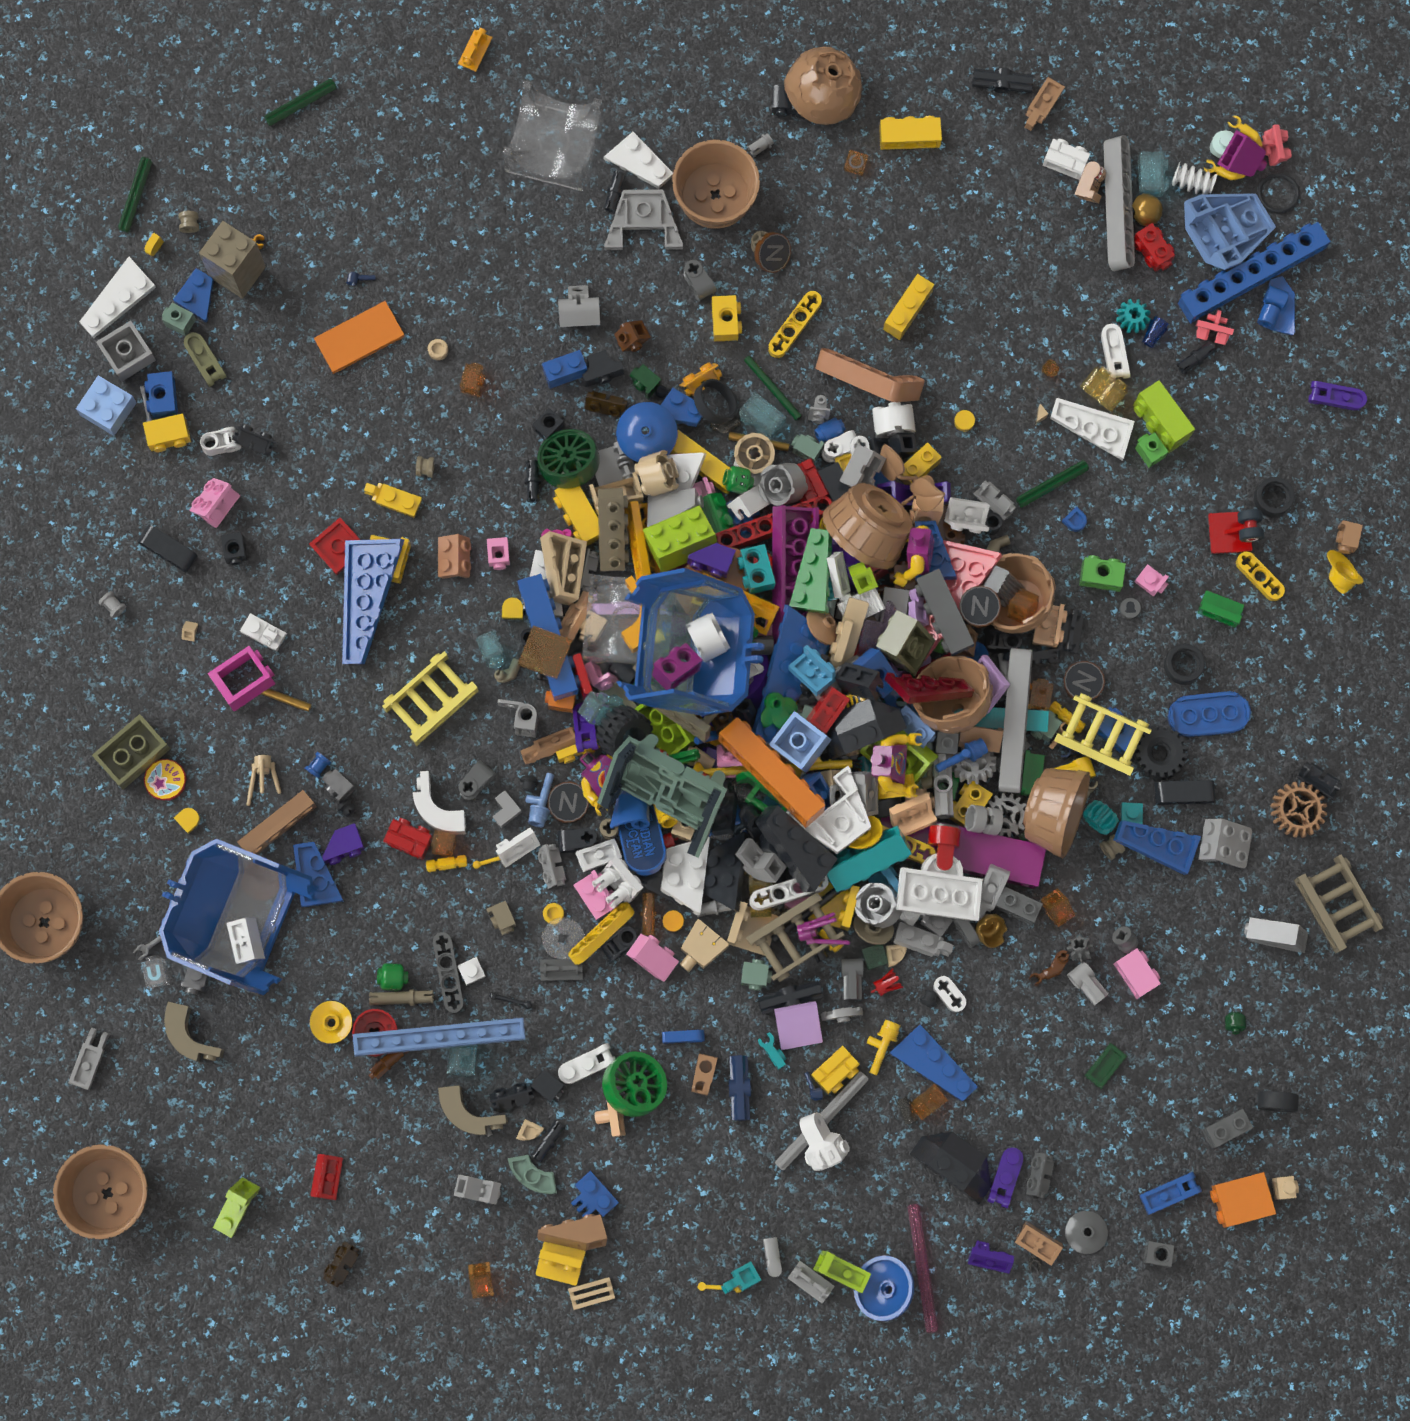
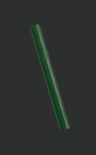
M750 355L746 357L744 362L796 421L802 417L799 411Z

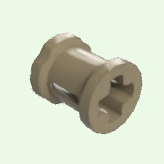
M610 818L603 820L599 827L601 835L606 840L614 839L619 832L618 826L613 828L615 830H611V834H607V831L603 830L607 828V825H610Z

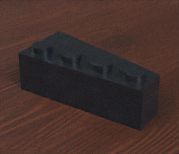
M778 805L766 806L755 824L769 844L773 845L780 860L784 861L789 868V873L800 884L799 887L802 892H815L837 861V858Z

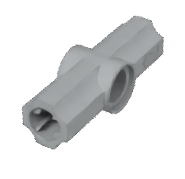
M942 753L937 754L939 757L933 763L935 816L940 819H949L954 817L952 766L938 773L935 765L949 759L951 755ZM945 782L949 787L946 790H941L938 788V785Z

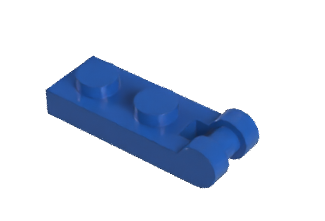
M1190 1172L1140 1194V1199L1147 1214L1150 1215L1202 1192L1200 1185L1197 1186L1194 1178L1196 1176L1194 1172ZM1187 1182L1189 1190L1185 1191L1182 1183Z

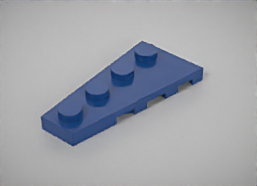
M1123 820L1118 825L1113 841L1186 875L1189 872L1201 836L1168 831L1163 828H1154Z

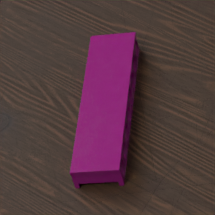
M786 505L773 506L772 572L775 579V587L772 589V603L779 606L772 622L774 644L778 640L779 625L782 623L785 613L783 612L784 606L789 605L810 529H819V508L790 507ZM813 513V522L811 523V514ZM795 609L801 615L807 617L808 611Z
M890 816L881 818L880 822L883 826L893 828ZM937 821V823H935V824H946V823H942V822H938V821ZM930 826L907 836L928 844ZM958 826L961 829L959 848H954L953 856L958 861L960 860L963 873L984 878L990 864L1010 871V876L1006 883L1032 889L1039 886L1046 849L1035 843L1000 835H988L983 832H969L966 828ZM916 845V850L912 854L916 856L918 852L923 855L922 859L924 860L931 856L929 855V850H925V852L919 851V845Z

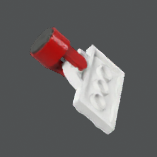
M932 824L930 826L928 845L937 847L936 853L926 858L922 863L921 870L900 868L896 910L979 921L983 879L963 876L961 862L953 856L954 848H959L961 829L958 826L949 824Z

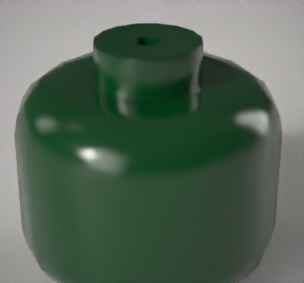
M1231 1012L1226 1015V1030L1232 1031L1234 1035L1246 1029L1245 1015L1240 1012Z

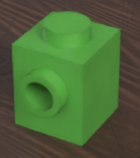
M1155 432L1150 436L1145 434L1137 440L1139 443L1135 449L1148 468L1164 459L1168 454V450Z

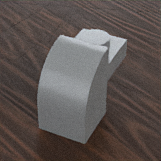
M750 838L745 839L735 854L744 864L743 869L752 877L763 882L776 883L787 867L775 853L763 852Z
M458 1175L454 1196L496 1205L500 1197L501 1183Z

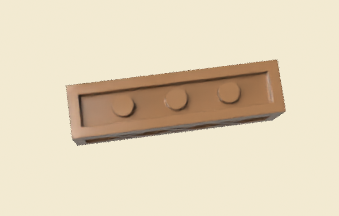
M302 790L237 841L242 849L258 854L317 806L305 791Z

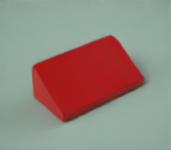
M325 1154L317 1155L311 1197L336 1200L343 1162L342 1157Z

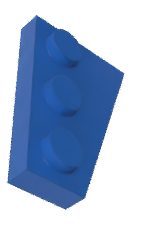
M915 521V528L924 525L932 530L934 548L930 572L940 569L944 580H957L936 521ZM918 575V576H916V577H915V580H916L917 578L921 577V576H924V575Z
M315 842L293 845L296 870L312 876L313 879L310 890L314 893L315 900L300 895L301 907L342 902L343 898Z

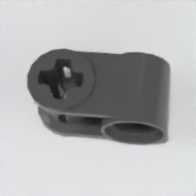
M690 260L686 263L683 276L698 301L717 291L714 282L707 275L699 261ZM691 269L692 271H697V272H696V274H694V272H690V273H689V270Z
M479 760L459 783V791L462 798L465 800L475 799L491 783L496 773ZM467 786V787L469 788V787L472 786V790H473V791L470 792V791L468 790V791L465 792V788H464V787Z

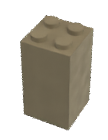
M224 221L220 223L199 252L208 275L242 299L266 268L257 243Z

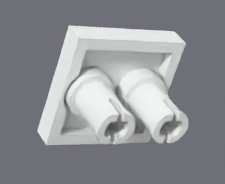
M617 856L608 862L601 871L602 875L592 881L594 888L598 886L596 889L598 892H602L608 885H611L615 890L606 897L608 904L614 900L609 905L613 909L622 901L632 902L644 888L640 879L628 870L627 864Z

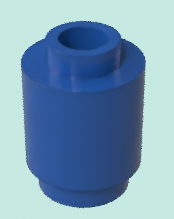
M834 417L818 425V428L814 429V433L819 443L820 441L826 443L828 440L842 435L846 428L841 419L837 420Z

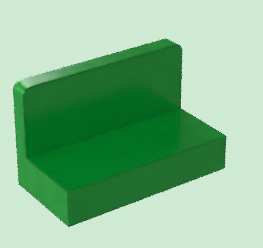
M1206 591L1197 613L1236 628L1241 621L1244 605Z
M1030 750L1024 752L1022 787L1019 795H1030L1035 781L1043 773L1045 755L1031 754Z

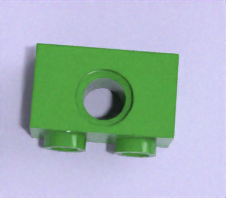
M1094 555L1085 557L1082 562L1079 586L1120 592L1123 587L1126 563H1121L1118 559L1101 560L1099 556ZM1098 569H1105L1108 575L1105 577L1100 576Z

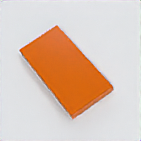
M386 301L318 335L314 340L332 373L335 374L400 340L405 335Z

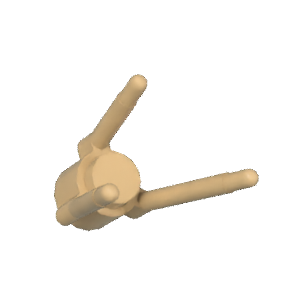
M269 755L254 757L247 806L251 804L256 772L260 775V793H264V775L269 774V770H271L277 793L281 794L275 762H271V756Z

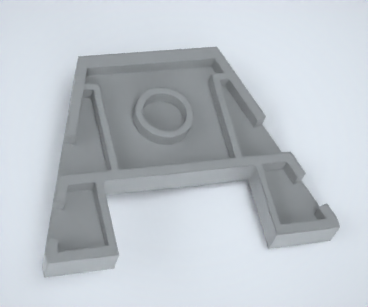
M623 190L607 240L604 244L605 250H623V230L660 229L665 230V249H683V243L664 191Z

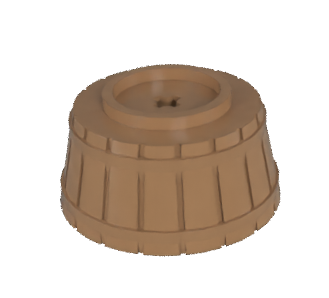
M707 140L706 142L703 141L693 145L679 158L672 177L673 191L680 207L693 222L707 228H724L738 222L752 207L759 191V171L757 166H755L753 158L740 146L724 140ZM719 190L721 197L719 199H711L712 194L710 192Z
M858 483L852 486L840 498L833 501L823 512L824 525L835 542L848 554L855 557V559L878 569H889L895 566L909 538L910 529L913 528L908 512L894 497L884 490L866 483Z
M1046 768L1043 771L1041 777L1035 781L1026 805L1023 820L1026 839L1062 859L1067 855L1084 811L1090 784V772Z
M31 872L14 878L0 890V948L10 957L25 963H46L67 953L77 942L83 925V909L74 889L62 878L45 872ZM40 918L50 919L48 928L39 926L41 923Z
M93 1145L92 1147H86L77 1151L76 1154L74 1153L62 1165L54 1183L53 1199L60 1219L71 1231L90 1239L114 1237L129 1229L142 1214L147 1200V1181L141 1166L129 1153L110 1145ZM108 1187L112 1188L111 1193H113V1197L104 1199V1194L101 1193L102 1190H107Z

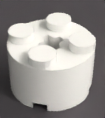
M891 402L888 404L889 407H875L872 409L876 438H889L897 433L916 432L911 404L901 405L900 402Z
M713 613L706 614L686 624L704 663L730 649Z

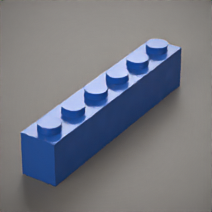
M538 574L518 580V588L554 701L578 694V687H581L578 675L574 676L571 669L575 667L572 656H567L565 650L568 648L565 636L561 637L559 630L562 629L559 617L555 618L553 610H556L553 598L549 599L547 591H550L547 579H543L542 575Z

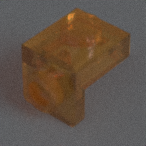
M934 1084L914 1099L910 1106L921 1120H924L948 1100L937 1085Z

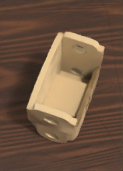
M636 472L632 473L633 477L594 488L593 484L589 485L596 514H598V489L623 488V496H627L628 503L638 501V504H641L644 501Z

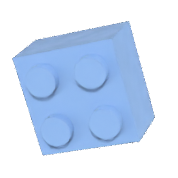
M98 375L76 410L81 417L115 436L136 405V401L132 395Z
M794 711L769 745L807 773L831 739Z

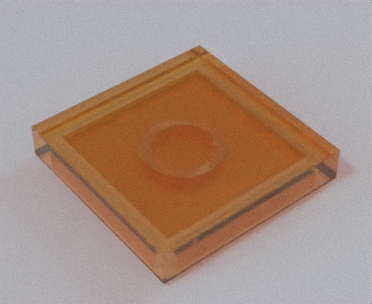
M533 626L518 665L558 679L572 640Z

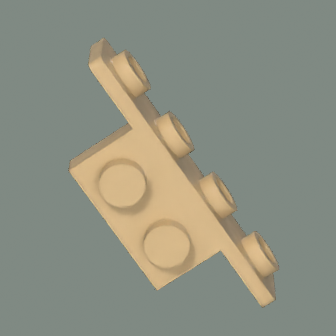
M852 597L848 599L842 622H838L836 634H838L836 642H832L830 654H832L830 663L835 669L854 656L869 603Z

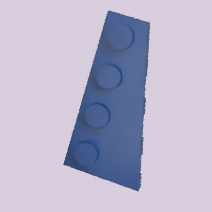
M921 1025L914 1029L889 1053L961 1102L978 1087Z

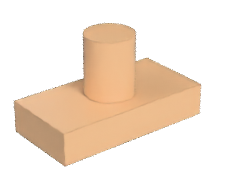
M607 1102L608 1110L595 1112L596 1123L610 1122L613 1137L625 1136L623 1115L615 1111Z

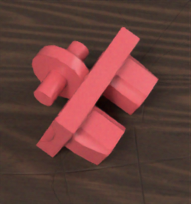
M1273 125L1270 130L1264 132L1261 148L1266 151L1265 155L1268 156L1270 166H1276L1278 163L1287 161L1292 157L1291 149L1283 148V143L1288 141L1287 130L1280 129L1279 125Z
M1217 310L1215 315L1208 313L1207 320H1211L1213 323L1197 320L1195 325L1197 327L1196 338L1207 340L1210 330L1215 331L1217 334L1214 343L1226 345L1229 335H1233L1234 329L1218 325L1219 323L1226 324L1228 318L1221 317L1222 311Z

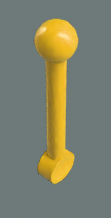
M498 856L480 862L474 861L473 867L478 869L482 865L499 861L500 858Z
M700 1282L698 1289L700 1291L705 1289L722 1290V1285H706L704 1282ZM739 1286L733 1290L736 1293L741 1292Z

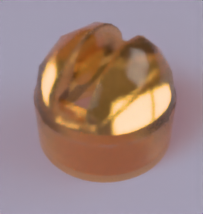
M1049 359L1044 363L1041 371L1049 377H1054L1058 374L1059 365L1054 360Z

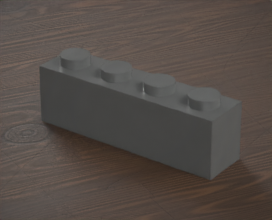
M940 569L917 578V585L914 587L918 596L924 597L926 603L923 606L927 615H932L935 621L932 623L936 634H941L944 640L941 642L944 652H949L951 656H954L974 647V642Z

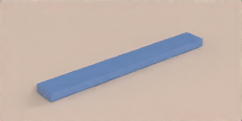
M523 1018L353 1034L354 1057L525 1040Z

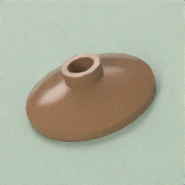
M808 611L806 620L812 635L825 645H832V642H836L838 635L836 634V628L838 624L830 613Z

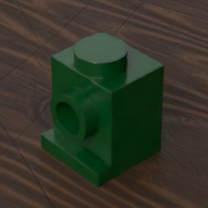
M644 364L640 368L636 367L629 375L634 382L633 386L640 392L644 391L645 398L648 400L656 392L657 387L661 385V378Z

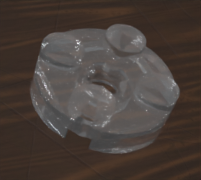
M566 917L556 918L545 926L541 935L542 944L545 951L553 958L567 960L570 959L568 953L584 938V933L580 925L574 920ZM559 934H568L566 938L568 942L566 944L563 942L558 943Z

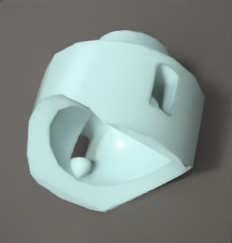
M1227 130L1216 133L1210 143V152L1214 156L1221 158L1234 133Z

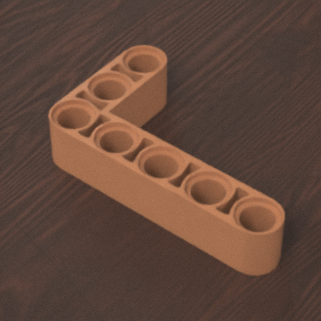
M821 348L815 367L821 372L892 402L918 401L925 383L924 379L913 375H889L827 348Z

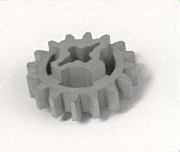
M988 752L975 762L967 758L952 766L954 777H959L960 782L967 780L968 784L972 781L979 784V780L986 782V777L992 778L993 772H996V757H994L993 752Z
M1002 793L1000 799L995 795L993 797L994 802L988 801L987 803L989 807H996L1001 809L1002 813L1004 811L1005 814H1010L1008 819H1003V825L1007 829L1001 828L999 832L1000 836L1006 834V837L1009 838L1011 833L1018 836L1019 832L1017 829L1021 831L1025 829L1022 823L1025 813L1023 808L1026 806V803L1020 804V797L1014 800L1012 793L1009 797ZM1005 803H1010V804H1012V805H1014V806H1013V807H1010V806H1007ZM1019 813L1020 818L1018 824L1016 825V821L1014 819L1015 815Z

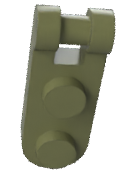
M194 332L186 335L184 338L185 349L208 386H213L214 382L220 378L221 380L226 378V374L203 337ZM214 367L216 372L209 375L207 371Z

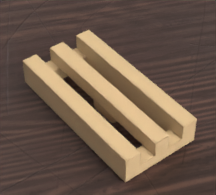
M610 1277L568 1289L573 1310L615 1298ZM607 1283L608 1286L577 1296L574 1295L575 1291ZM609 1291L610 1294L609 1296L584 1303H576V1300Z

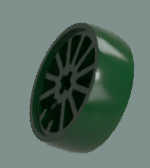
M576 429L562 430L552 434L541 444L537 455L538 466L544 479L552 486L563 489L575 488L588 482L596 474L600 464L599 451L594 440L587 433Z

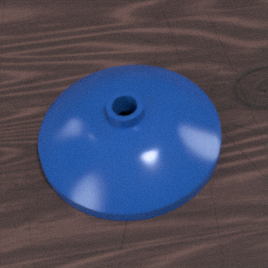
M642 402L631 406L623 413L617 425L616 436L623 453L633 461L639 462L640 458L662 450H666V456H668L677 442L678 429L674 417L666 408L656 403ZM643 428H649V433L646 435L642 434Z
M878 1256L870 1259L861 1267V1269L871 1273V1276L863 1293L854 1290L856 1303L859 1309L871 1319L877 1321L896 1319L907 1310L914 1295V1280L911 1271L901 1260L891 1256ZM892 1287V1292L889 1294L888 1289Z

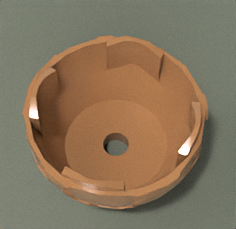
M818 47L803 52L790 67L786 78H784V87L791 104L798 114L813 123L829 125L847 120L854 113V109L861 99L862 79L859 69H857L846 53L831 47ZM828 69H834L837 75H831Z
M1018 553L1002 555L996 566L1009 571L1025 586L1023 593L1019 597V600L1024 601V605L1018 609L1008 605L1006 608L1001 606L999 617L991 625L999 631L1011 634L1033 630L1047 619L1053 609L1056 590L1054 578L1041 561L1034 556ZM987 578L984 580V582L981 584V586H983V585L985 584Z
M947 656L931 662L917 676V679L924 675L938 680L939 677L961 678L975 690L971 698L914 703L913 706L922 722L934 730L946 734L966 732L972 729L988 713L993 698V685L991 684L989 673L983 664L981 665L965 656ZM957 709H964L956 714L954 713Z

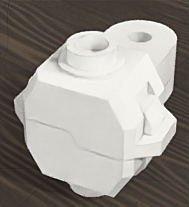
M816 1112L800 1119L801 1131L809 1144V1148L805 1152L806 1163L813 1170L820 1171L842 1162L849 1152V1145L846 1140L842 1139L840 1134L830 1132L822 1115Z

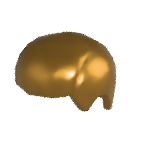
M1143 193L1135 199L1132 204L1135 210L1134 218L1140 225L1156 224L1161 219L1163 207L1158 198L1151 194Z
M997 914L984 915L976 925V934L980 942L988 948H996L1004 943L1003 934L1007 931L1004 919Z

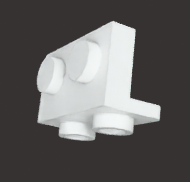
M950 497L944 521L951 525V529L962 531L965 528L969 529L970 532L978 534L981 531L988 532L989 527L985 525L990 505L985 502Z

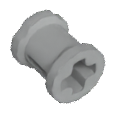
M113 591L106 593L99 600V604L110 612L112 618L118 617L126 609V605L121 604L116 599Z

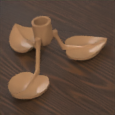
M884 444L880 453L881 456L886 458L881 468L882 474L890 481L896 480L897 477L900 480H912L910 490L913 495L900 504L904 506L916 497V504L922 511L929 512L935 509L944 498L945 493L935 487L934 480L929 475L920 478L916 475L902 476L901 474L905 471L902 459L890 446Z

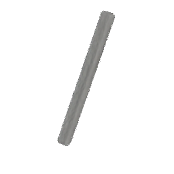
M858 1072L820 1113L826 1125L867 1083L868 1078L864 1073ZM803 1133L775 1161V1164L781 1170H785L808 1146Z

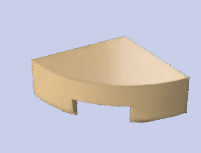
M900 945L885 947L888 968L897 965L903 959L907 950L906 947Z
M525 1119L516 1139L522 1141L535 1139L545 1128Z

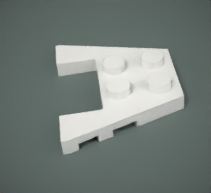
M849 766L833 776V780L845 793V796L827 808L807 828L789 811L786 812L817 841L837 854L871 829Z

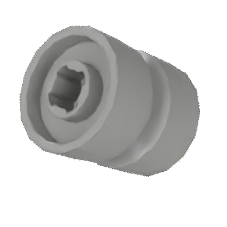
M973 804L968 807L965 815V828L967 831L983 832L984 834L995 836L1001 831L1003 825L1001 809L985 808L984 806Z

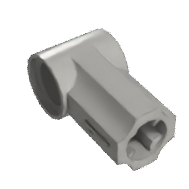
M1084 961L1067 974L1073 985L1081 989L1094 1006L1108 995V992L1095 978L1093 970Z

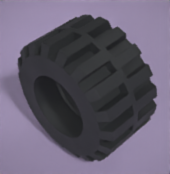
M620 705L619 708H612V711H608L605 718L600 720L601 724L597 727L599 732L596 734V738L600 748L613 757L614 752L629 736L642 741L647 735L653 734L651 733L653 726L650 725L651 721L631 706Z

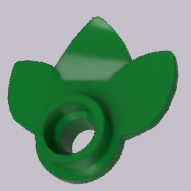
M778 692L768 694L764 699L765 709L761 713L762 726L767 728L774 724L778 729H781L794 711L798 712L796 702L790 697H783Z

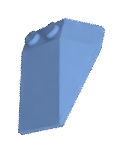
M1201 194L1184 202L1185 230L1205 263L1224 270L1240 264L1276 228L1256 194Z

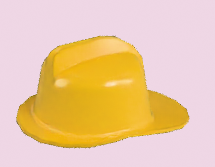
M1335 550L1327 552V558L1332 565L1329 580L1340 593L1345 594L1356 584L1364 582L1348 558Z

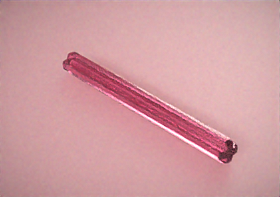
M919 1204L908 1205V1214L927 1333H933L938 1331L920 1207Z

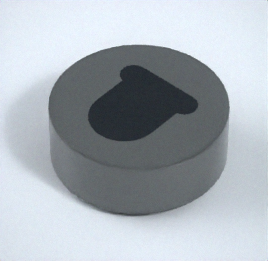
M1134 598L1123 600L1119 607L1120 614L1125 619L1136 618L1141 610L1140 603Z

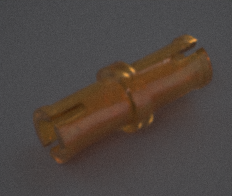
M642 893V912H640V916L642 917V935L644 936L655 935V917H657V912H655V893Z

